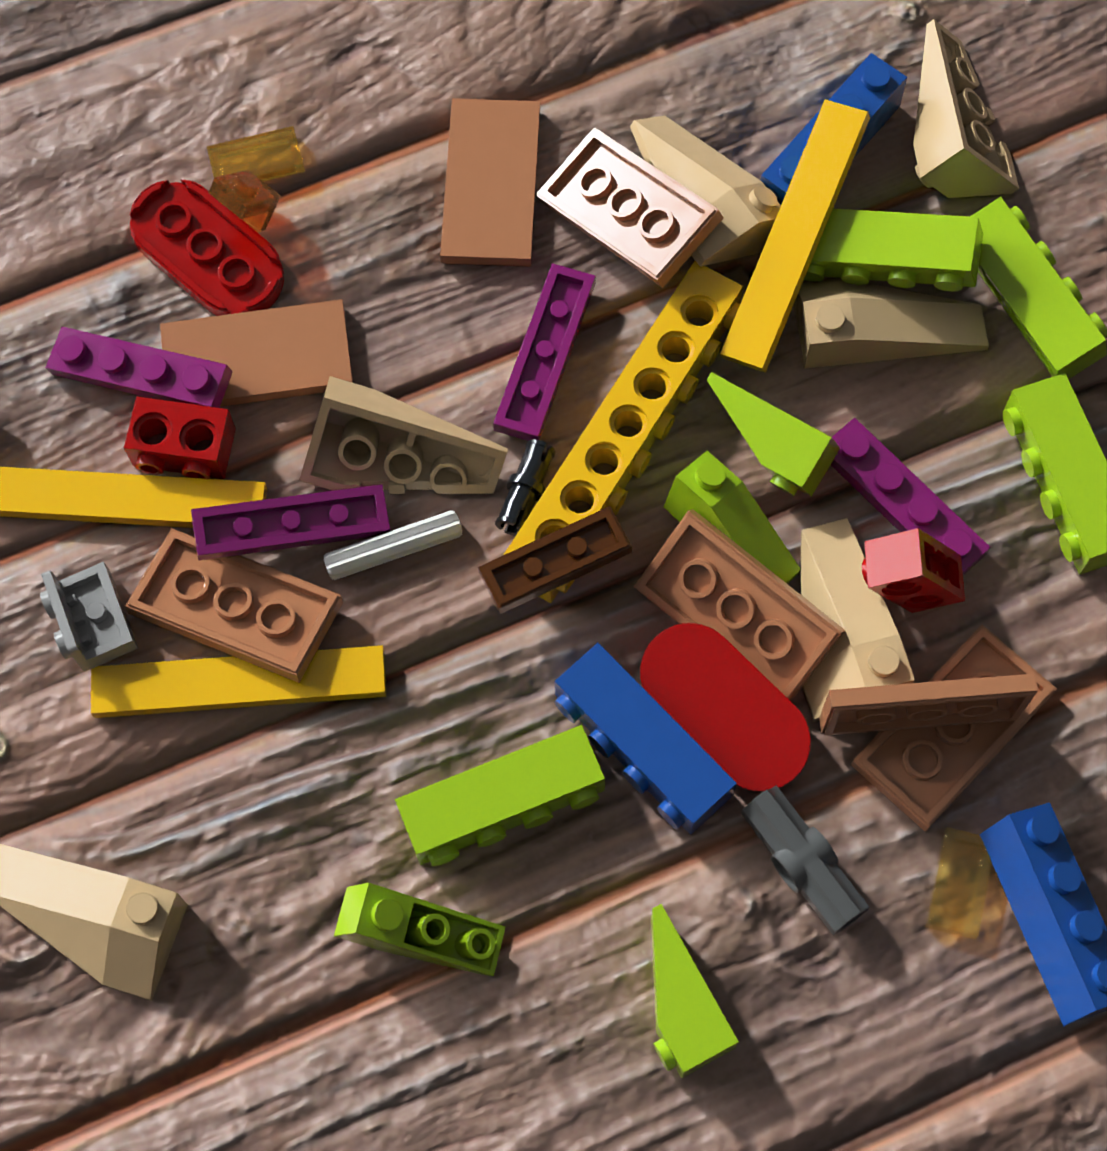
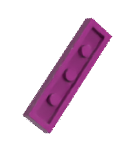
M551 264L494 419V431L526 441L531 439L540 440L596 284L595 275Z
M62 326L45 367L52 375L152 399L220 408L233 373L227 364Z
M855 417L832 436L839 445L840 450L832 461L831 466L899 532L919 528L960 554L963 575L988 554L991 547Z
M382 484L191 509L198 561L375 537L390 531Z

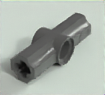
M777 785L762 792L742 809L741 814L746 822L749 823L758 838L762 840L771 852L772 863L779 875L794 892H801L833 936L847 928L868 911L870 907L865 902V899L858 893L852 882L848 880L839 868V860L829 842L816 828H809Z

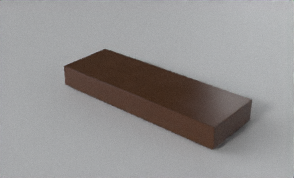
M611 506L479 566L478 570L499 613L502 614L632 553V545Z

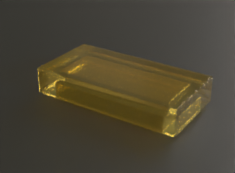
M294 126L207 146L218 192L305 172Z
M946 827L944 830L926 928L971 939L978 937L992 866L991 858L980 835Z

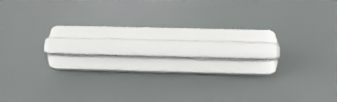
M450 510L328 552L324 555V563L330 578L337 580L459 538L462 535V526L455 511Z

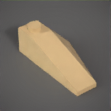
M933 19L927 24L913 142L917 165L915 166L916 174L926 187H933L948 198L1012 194L1019 189L1012 157L1006 143L999 142L996 144L989 125L996 121L991 109L985 107L981 98L973 91L980 83L960 39Z
M665 115L634 120L630 128L644 161L719 209L724 217L692 254L698 265L702 267L761 253L781 207L776 195L762 181Z
M829 278L817 282L803 281L794 303L804 369L988 350L989 347L980 304L869 283L855 285L847 283L841 278Z
M330 376L299 481L332 491L382 484L383 490H389V494H405L406 490H434L437 494H494L508 448L375 389Z
M847 518L801 531V595L845 630L802 687L813 722L820 721L819 716L829 690L908 684L915 681L899 632L883 597L870 590L863 578L862 562L865 557Z
M0 844V906L102 985L152 1001L188 906L177 892L129 877Z

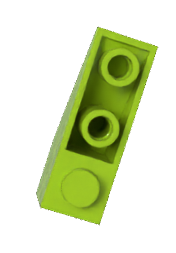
M368 882L346 888L334 937L379 951L492 977L495 973L506 927Z

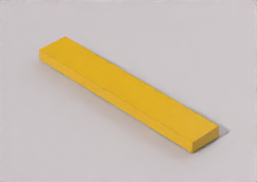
M824 100L720 352L723 359L766 373L870 120L868 111Z
M0 467V517L193 528L191 509L265 500L267 496L265 482Z
M383 645L317 650L300 683L234 656L107 665L91 669V714L94 718L386 697Z

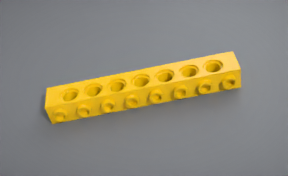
M696 261L693 262L504 555L611 506L615 515L619 512L628 494V491L625 490L626 485L632 476L640 478L652 457V453L648 451L656 438L661 441L666 438L676 418L672 413L680 401L686 404L691 399L698 386L699 379L696 378L698 372L703 365L710 367L717 358L722 347V342L719 339L726 328L730 330L741 304L743 290L741 284L706 266L700 267ZM692 318H703L709 323L703 326H696L691 324L689 320ZM677 353L686 359L682 362H671L665 356ZM652 389L659 391L663 396L658 399H647L641 393ZM624 426H631L636 428L639 433L632 437H625L620 435L617 430ZM600 463H607L615 467L616 470L610 474L601 475L596 473L593 467ZM575 501H585L592 506L590 510L584 513H575L568 508ZM575 580L538 597L552 603L558 592L561 591L565 594Z

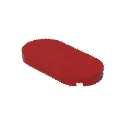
M180 179L181 183H169V180L152 184L138 195L132 204L129 225L135 245L147 259L205 309L216 316L265 310L275 303L284 284V271L279 254L264 237L207 189L189 180Z
M682 623L663 630L649 643L643 654L640 666L642 687L737 783V786L743 789L763 792L776 785L778 788H782L797 778L807 763L811 743L809 727L803 714L724 636L702 624Z

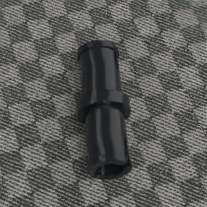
M536 439L527 441L526 449L517 472L509 477L506 484L509 492L500 515L495 521V525L498 529H503L506 523L507 526L504 532L507 534L517 535L530 515L535 501H539L545 491L542 483L556 451L552 446H549L546 452H544L547 445L544 441Z

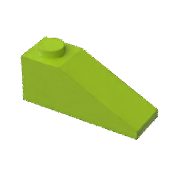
M711 372L707 378L709 385L761 465L773 475L770 483L791 496H795L796 492L800 490L812 497L840 450L839 445L827 434Z
M709 451L704 452L676 475L663 508L679 522L687 511L695 510L785 583L788 584L799 574L801 568L743 481Z
M659 904L652 908L651 914L656 1033L660 1038L653 1045L666 1070L670 1071L676 1068L682 1079L736 1049L739 1041L663 905Z

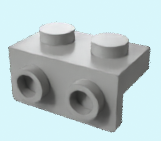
M104 562L60 581L51 570L41 574L46 591L40 593V598L49 617L57 619L60 630L54 632V638L64 659L72 657L85 672L138 649L111 572Z

